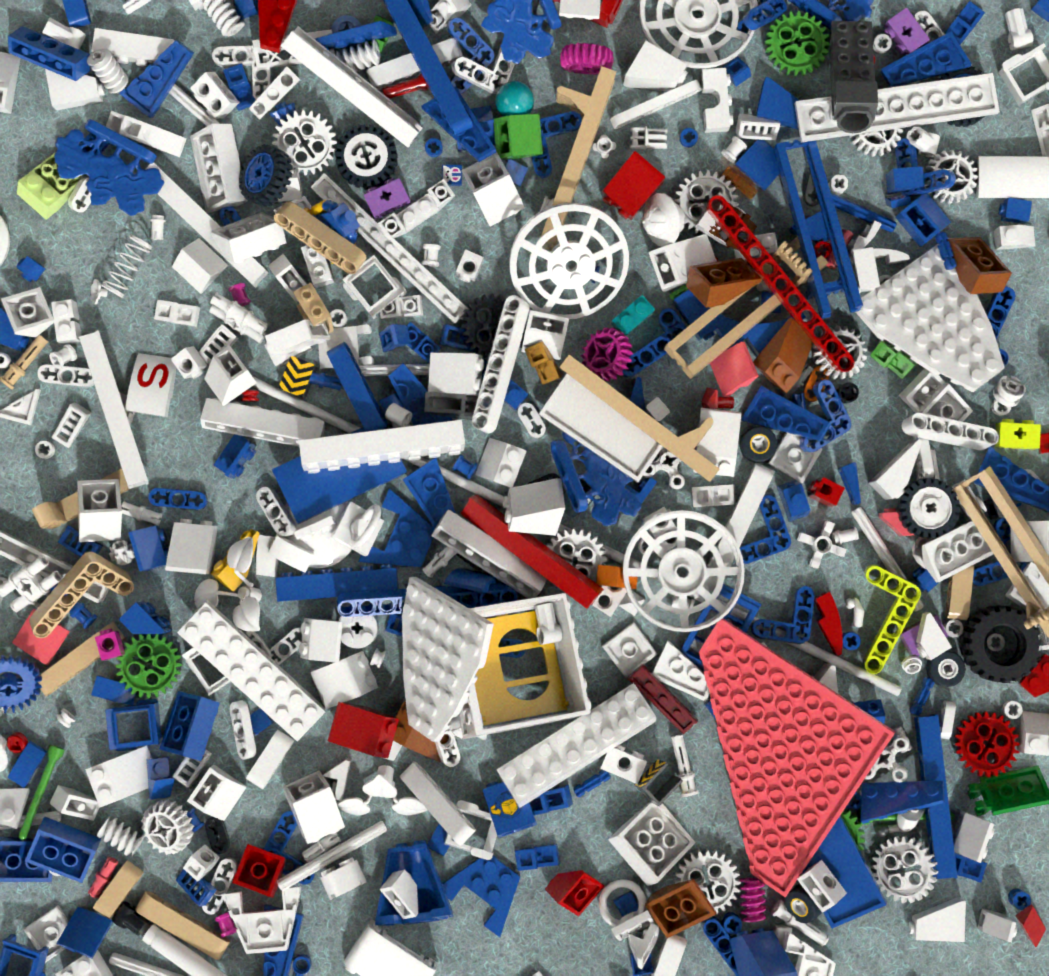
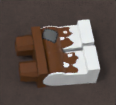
M720 192L717 194L726 199V197L722 195ZM726 199L753 233L757 225L750 220L751 216ZM716 200L712 201V208L716 211L721 210V203ZM706 209L695 227L723 244L726 248L732 247L738 250ZM726 216L724 219L725 224L729 227L733 226V218ZM739 232L737 234V239L740 242H746L744 239L738 236L741 233Z

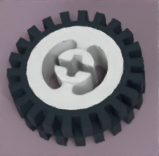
M364 124L360 128H357V126L352 127V131L347 130L345 132L346 135L344 137L341 136L340 143H337L336 146L337 151H335L336 164L344 180L346 179L350 185L353 184L356 188L363 187V189L384 185V182L391 179L390 176L392 174L394 175L395 167L398 164V155L393 139L389 137L386 131L383 132L381 128H374V125L366 127ZM362 145L376 147V149H372L370 146H365L371 166H374L376 159L380 158L379 163L371 169L365 170L357 167V165H361L364 168H368L362 148H359ZM357 148H359L358 151H357V155H356V156H353L355 150H356Z

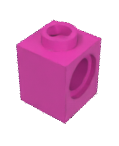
M112 628L100 631V636L95 637L101 661L125 655L119 631H112ZM108 638H111L114 642V646L110 650L105 645Z

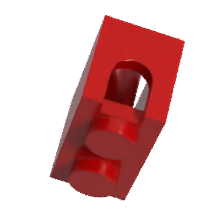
M825 477L817 478L815 481H811L807 489L810 492L808 497L828 507H833L837 505L845 487Z

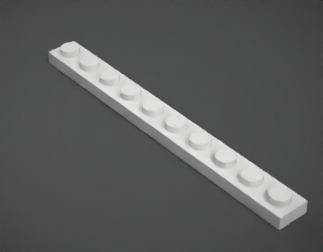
M325 173L311 186V189L323 200L328 199L337 204L344 202L355 213L356 220L360 224L357 232L454 324L464 316L465 313L463 311L468 308L395 239L388 240L377 222Z

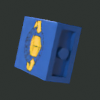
M497 781L486 785L487 788L482 789L499 838L538 825L530 803L519 808L504 782L499 784Z

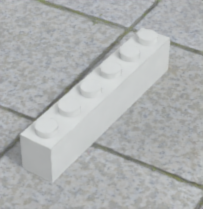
M206 398L200 418L202 428L297 447H299V440L321 438L325 431L324 421L316 417L307 418L296 413L286 414L275 409L266 410L259 406H245L239 402H229L223 406L218 398Z
M449 509L440 519L431 535L528 599L536 598L547 580L492 537Z

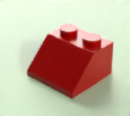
M247 844L232 883L274 898L278 888L277 880L282 877L286 858Z

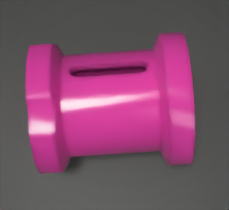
M239 283L228 288L229 292L232 293L234 301H237L239 305L245 306L251 303L245 291V283Z
M229 912L215 918L222 931V938L237 932Z

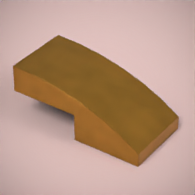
M543 341L524 349L531 367H535L542 385L562 377L555 360Z

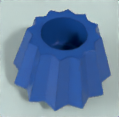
M284 101L275 105L276 110L269 113L277 124L281 126V118L287 121V114L294 117L295 103L287 105Z

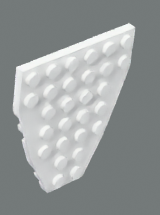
M937 244L882 283L880 287L875 288L862 297L863 306L856 313L877 338L882 341L886 339L895 345L894 349L898 351L903 350L911 356L910 359L938 376L942 374L950 378V382L962 385L965 389L974 392L1000 373L1005 367L993 328L978 295L970 294L966 291V288L959 281L955 268L952 270L945 269V261L942 260L938 248L939 244Z
M409 577L402 613L403 680L408 725L431 741L437 742L442 739L444 732L451 726V719L457 717L470 694L468 689L471 683H475L478 679L476 676L478 669L483 668L486 663L494 623L421 579Z

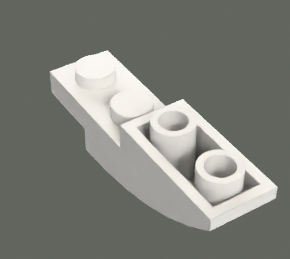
M111 111L106 124L107 128L128 139L177 157L181 156L186 142L184 137Z

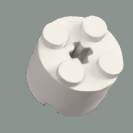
M375 615L341 616L338 620L342 622L341 641L351 648L366 647L378 635L379 622ZM357 622H359L360 626H363V629L360 630L359 633H357V630L353 629V626L357 625Z
M353 857L339 863V869L333 866L321 872L322 877L320 879L330 900L367 882L358 861H354Z

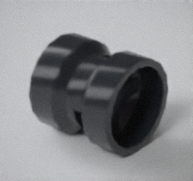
M851 382L839 386L836 390L843 404L853 402L859 395L858 387Z

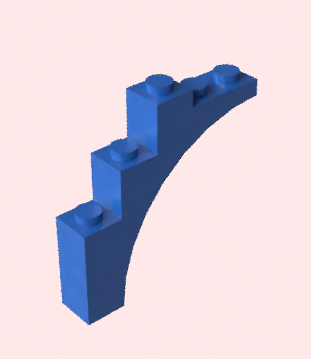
M687 290L672 301L688 326L710 309L709 307L706 308L690 290ZM803 312L801 313L802 320L806 318ZM719 314L696 333L695 336L698 341L701 339L707 341L715 335L713 331H716L719 337L722 338L740 322ZM789 318L773 323L756 324L729 348L744 342L743 340L745 339L757 357Z

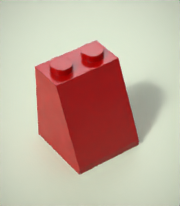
M634 151L604 188L602 199L607 205H614L621 217L624 219L629 218L632 221L646 205L649 198L663 185L665 176L639 153Z
M338 702L327 741L371 756L388 758L399 719L367 706Z

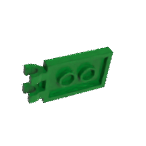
M1039 765L999 773L998 776L980 777V783L968 784L969 790L967 793L969 799H975L980 795L983 800L975 801L976 807L974 811L976 816L984 815L988 811H991L994 816L1049 804V788Z

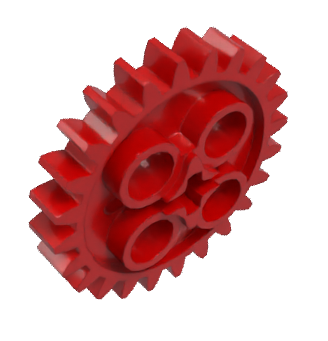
M983 711L982 716L979 712H975V719L968 715L969 722L961 721L964 727L956 728L960 735H954L958 742L953 743V745L959 748L954 753L961 754L958 761H965L963 768L971 766L970 773H974L977 770V776H982L984 772L986 777H990L991 772L994 776H998V770L1005 773L1004 766L1012 768L1009 761H1017L1013 754L1020 753L1015 749V746H1019L1020 743L1014 740L1019 735L1012 734L1016 728L1008 727L1010 720L1002 722L1003 715H999L996 719L995 712H992L989 716L987 711ZM980 725L986 727V733L983 736L978 732ZM998 735H1002L1004 738V743L1001 746L996 742ZM983 741H988L990 747H985ZM972 742L977 746V750L973 754L969 751V745ZM990 752H992L995 757L993 763L991 764L987 761V755Z

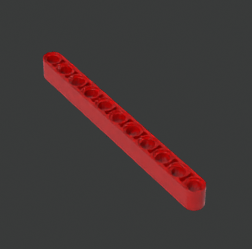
M720 195L713 196L706 205V209L711 217L837 372L852 370L855 363L851 354L726 199ZM712 201H719L721 203V210H714L711 205ZM726 216L733 218V226L729 227L725 224L724 219ZM739 232L746 234V242H740L737 239ZM751 248L759 250L758 258H753L750 255ZM764 264L771 265V274H766L763 271ZM777 279L784 281L785 287L783 290L777 289L775 285ZM790 295H794L797 298L795 306L790 305L788 302ZM804 310L810 314V319L807 322L801 318V313ZM816 326L823 330L821 337H816L814 334ZM828 342H832L835 345L833 353H829L826 349ZM841 358H845L848 361L845 369L839 365Z

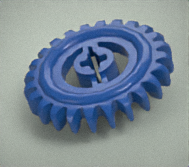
M11 654L8 658H5L4 655L0 656V707H3L5 714L8 707H11L12 712L15 713L17 705L21 710H23V703L30 706V699L36 701V695H40V688H42L38 683L42 681V677L39 676L40 670L35 668V663H29L27 658L21 660V656L13 658ZM10 672L17 673L21 676V678H17L15 674Z

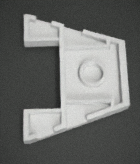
M301 886L289 887L282 891L283 909L244 913L242 891L222 894L246 954L286 951L288 949Z
M785 932L782 944L785 952L799 954L795 968L798 976H833L836 963L811 948L793 934Z

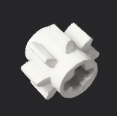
M116 541L110 547L111 552L109 555L111 561H116L119 565L129 564L132 558L135 557L132 544L128 545L127 541Z

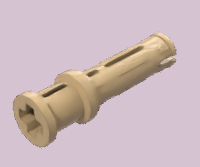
M39 334L15 363L13 362L9 365L10 368L2 377L0 376V381L13 390L15 388L14 384L21 376H25L26 368L49 342Z

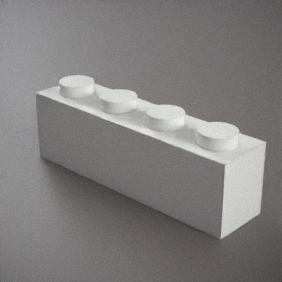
M95 28L91 52L93 53L98 49H108L118 63L128 64L129 62H136L138 66L148 67V64H153L158 59V56L174 42V39Z

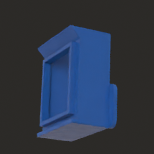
M157 699L139 700L136 705L113 707L105 710L109 750H134L137 746L154 745L162 742ZM148 710L151 739L119 743L116 713Z
M10 934L2 940L0 976H6L12 953L33 959L29 976H46L43 968L49 947L45 946L40 950H36L16 942L17 937L15 934Z

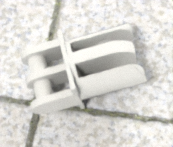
M647 126L645 128L634 127L630 129L632 132V137H630L632 145L630 149H667V144L664 143L667 140V136L664 134L668 133V129H647ZM638 132H644V136H638ZM638 141H644V145H638Z

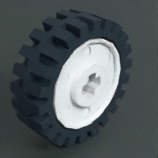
M927 478L917 480L904 489L905 492L900 496V500H898L897 505H899L897 513L900 515L899 520L902 521L903 527L907 528L908 532L914 534V536L922 538L942 536L948 533L959 519L958 513L960 508L958 504H960V501L956 498L958 495L952 491L953 488L950 485H947L944 481H939V479ZM926 505H931V512L926 511L928 509L925 507Z

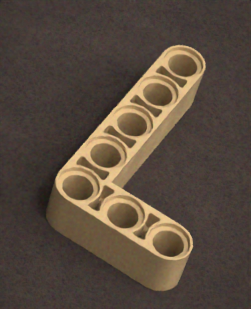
M122 468L100 479H119L120 494L129 490ZM77 492L57 503L44 502L34 507L32 512L40 527L54 529L61 526V523L63 525L78 517Z
M94 552L83 554L30 617L29 623L34 636L37 638L47 637L94 581L119 595L127 596L131 594L134 590V584L129 573Z

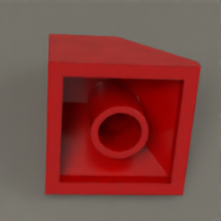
M583 870L558 873L549 882L545 890L559 905L579 917L604 888V884Z

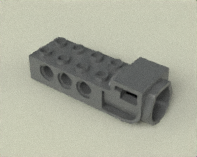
M832 21L829 34L832 119L837 120V126L840 130L852 134L860 133L871 127L878 107L877 82H875L872 21Z

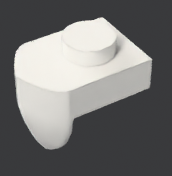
M925 808L907 811L908 813L900 815L898 813L897 824L900 831L903 833L914 829L922 817Z

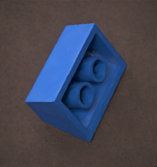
M178 691L159 749L202 761L220 702Z
M44 816L25 862L83 883L102 838Z

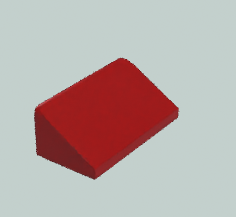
M1031 904L1016 914L1015 917L1027 938L1037 947L1046 928Z

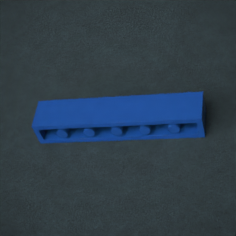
M392 564L380 565L381 569L373 570L372 566L360 567L361 571H353L352 568H340V573H333L332 569L320 570L321 574L313 575V571L300 572L301 576H293V572L280 573L281 577L275 578L277 602L338 597L341 593L399 589L397 568H393Z

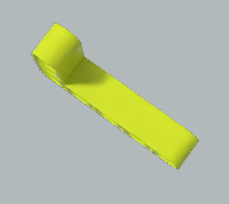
M873 564L865 569V578L873 585L897 596L863 661L869 673L877 674L883 669L920 599L921 591L915 584ZM872 569L879 570L880 574L877 579L869 578V572ZM895 578L898 581L897 586L892 589L888 588V580ZM911 587L915 588L916 594L914 597H906V590ZM898 606H906V613L904 615L896 614ZM891 623L897 625V630L894 633L887 632V626ZM881 641L888 643V647L884 651L877 649V645ZM871 659L878 660L876 668L868 667V662Z

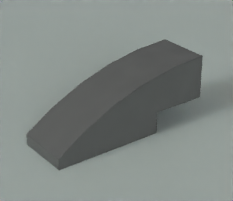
M425 392L424 412L444 417L472 420L478 397H466L464 394Z

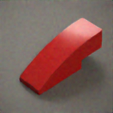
M826 591L814 598V602L822 615L816 622L834 655L840 656L843 645L840 616L830 591Z

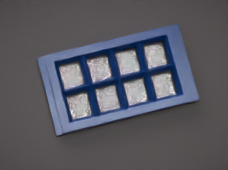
M723 583L716 599L726 606L731 599L734 589ZM741 593L736 604L723 619L746 633L762 604ZM709 605L701 611L694 625L710 620L719 611ZM717 623L698 631H691L680 649L703 672L704 667L699 651Z

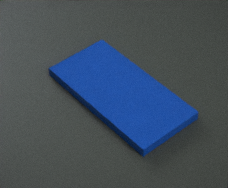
M362 427V428H359V429H357V430H355V431H353V432H351V433H349V434L360 433V432H366V431H365L364 427ZM301 456L272 469V472L297 524H300L406 474L407 470L402 460L397 463H389L387 460L380 461L381 464L374 466L364 463L360 464L358 468L341 466L339 470L328 471V468L320 469L318 473H308V471L303 470Z
M840 815L802 872L804 873L808 868L822 860L847 892L839 902L823 912L832 929L887 905L885 897Z

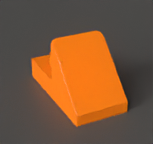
M598 565L596 584L625 588L622 573L623 567ZM629 576L631 589L637 588L638 577Z

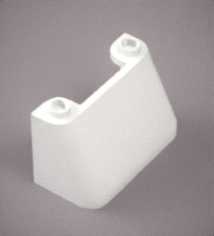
M370 919L344 959L345 969L352 974L357 973L360 976H433L438 966V962L432 958L423 960L424 955H418L386 934V930L380 932L381 929L375 926V921Z

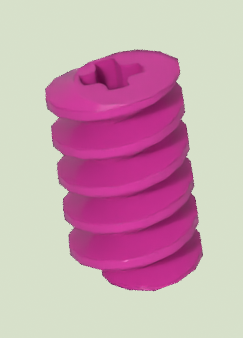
M740 878L739 881L745 883V885L740 887L741 890L745 891L744 894L740 895V898L746 899L745 902L740 903L741 906L746 907L745 910L740 911L741 914L746 915V918L741 919V921L759 922L766 919V914L762 913L766 910V907L762 905L766 902V899L762 897L765 894V890L762 889L765 883L758 878Z

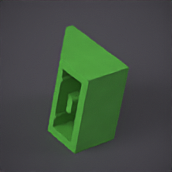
M540 114L509 115L493 119L496 152L500 159L516 160L543 154Z

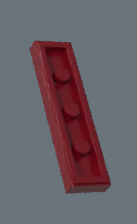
M643 664L628 676V680L632 684L634 683L638 690L683 735L698 722V719Z

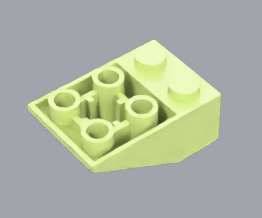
M55 153L21 178L17 186V195L46 220L65 204L81 177L88 176L83 174L74 179L60 178L57 170L58 165L55 162Z

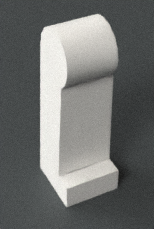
M286 67L252 104L249 110L260 120L300 79Z

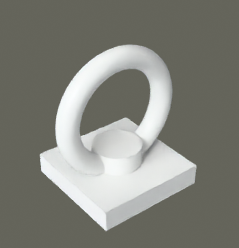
M351 501L348 502L331 538L363 556H368L384 523V520L380 519L381 507L374 504L365 510Z
M626 879L615 880L602 890L599 897V911L603 919L614 927L611 930L619 941L627 938L628 934L633 935L649 927L651 923H655L652 915L648 910L646 911V896L641 887L635 882ZM624 887L636 894L639 906L637 912L629 913L618 920L608 912L607 898L613 890Z

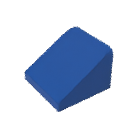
M738 56L722 67L726 68V74H730V80L736 87L751 77L749 66Z
M508 159L505 167L514 185L521 187L528 168L514 160Z
M261 708L250 715L252 730L255 735L274 723L271 717Z

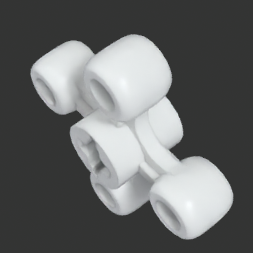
M662 447L658 460L652 462L649 466L651 473L645 472L643 476L649 478L657 471L664 470L669 475V485L671 488L681 489L685 484L684 477L677 470L681 460ZM665 456H667L669 459L675 458V460L671 462V467H669L668 464L662 465L663 461L666 460ZM674 478H678L680 480L679 485L674 484Z
M897 735L893 743L885 747L871 768V773H868L865 779H872L879 768L889 769L893 780L896 782H904L907 779L908 770L904 766L897 764L895 760L898 752L905 751L909 747L910 741L906 735ZM898 741H904L905 745H899ZM889 753L888 759L880 761L882 755ZM896 772H902L903 776H898Z

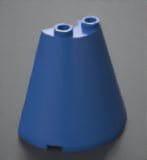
M426 840L414 841L412 846H408L407 843L395 844L396 848L388 849L382 885L393 872L406 870L417 884L418 915L413 918L403 919L385 895L380 892L375 926L418 924L448 919V916L449 918L453 917L452 907Z

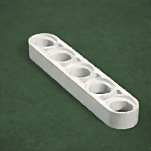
M693 80L613 116L610 121L613 128L618 129L621 126L623 127L697 94L702 88L698 80Z

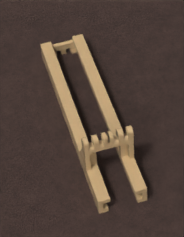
M601 66L591 96L563 86L557 88L556 102L568 107L571 111L578 112L582 122L552 206L561 203H572L611 94L617 71ZM568 212L558 213L561 225H564ZM550 217L547 218L541 237L554 228ZM557 235L550 238L542 248L551 251L558 243Z
M798 236L789 244L784 241L772 255V258L778 265L784 261L794 271L796 275L791 281L797 289H800L807 283V278L812 273L811 268H806L807 264L805 262L801 264V257H798L797 253L793 254L801 247ZM822 255L817 258L821 271L828 262ZM767 263L763 265V271L766 274L772 271L771 265ZM747 291L724 305L710 308L666 344L664 350L672 359L675 358L677 360V364L683 367L682 370L692 379L782 304L775 295L770 297L690 365L684 361L676 350Z
M568 355L559 367L709 482L720 470L694 450L713 426L712 418H707L699 428L677 437L571 355Z
M989 466L960 483L952 490L958 495L957 498L1025 601L1027 619L1024 621V626L1026 629H1030L1040 624L1049 638V607H1044L967 488L974 480L978 478L981 480L1049 585L1048 554Z

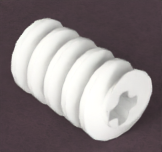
M205 0L202 7L207 11L209 17H212V21L216 23L223 36L235 35L245 26L244 22L237 23L240 20L239 15L233 17L236 13L235 9L228 10L231 7L230 2L224 4L226 0Z
M372 39V46L366 41L365 48L361 44H357V51L351 46L350 53L346 49H343L342 56L339 51L336 52V57L355 72L358 71V68L363 70L366 66L369 68L373 64H380L381 55L375 39Z
M98 49L88 56V65L95 71L96 76L99 77V80L108 89L109 93H118L126 87L128 76L108 49Z
M109 817L99 830L97 837L101 838L105 835L104 842L112 839V847L119 844L118 851H122L125 848L124 855L127 856L132 853L133 856L144 840V836L142 835L137 839L138 831L130 834V826L124 830V822L116 825L118 818L110 821Z

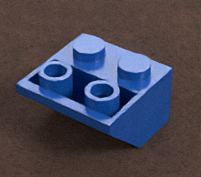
M928 193L921 195L895 217L919 247H922L951 223Z
M145 601L136 602L119 618L132 634H164L172 630L169 627L171 623L164 616L160 617L155 612L157 610L155 606L149 601L147 603Z

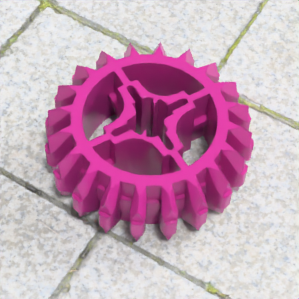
M592 43L566 45L562 48L560 54L561 67L575 74L596 75L599 74L601 66L612 70L614 61L611 49Z
M603 328V330H597L596 335L590 334L591 340H585L587 346L582 347L585 353L580 356L584 359L581 363L602 380L610 382L611 379L617 380V374L623 375V369H628L626 365L632 362L629 356L633 355L630 350L633 346L629 343V338L623 332L615 328ZM608 364H609V366H608V367H606V368H603V369H600V368H601V367H602V366H604V367H605V366H606V365H608Z

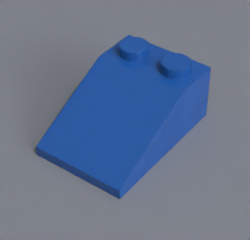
M0 837V882H52V874L49 870L25 862L34 839L26 838L21 840L19 837Z

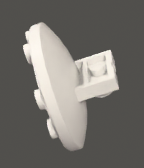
M348 501L300 524H297L288 503H286L285 508L294 521L296 530L292 536L284 538L314 553V557L309 565L310 568L333 566L342 561L351 552V548L331 538ZM283 523V525L285 526L283 531H286L287 524Z

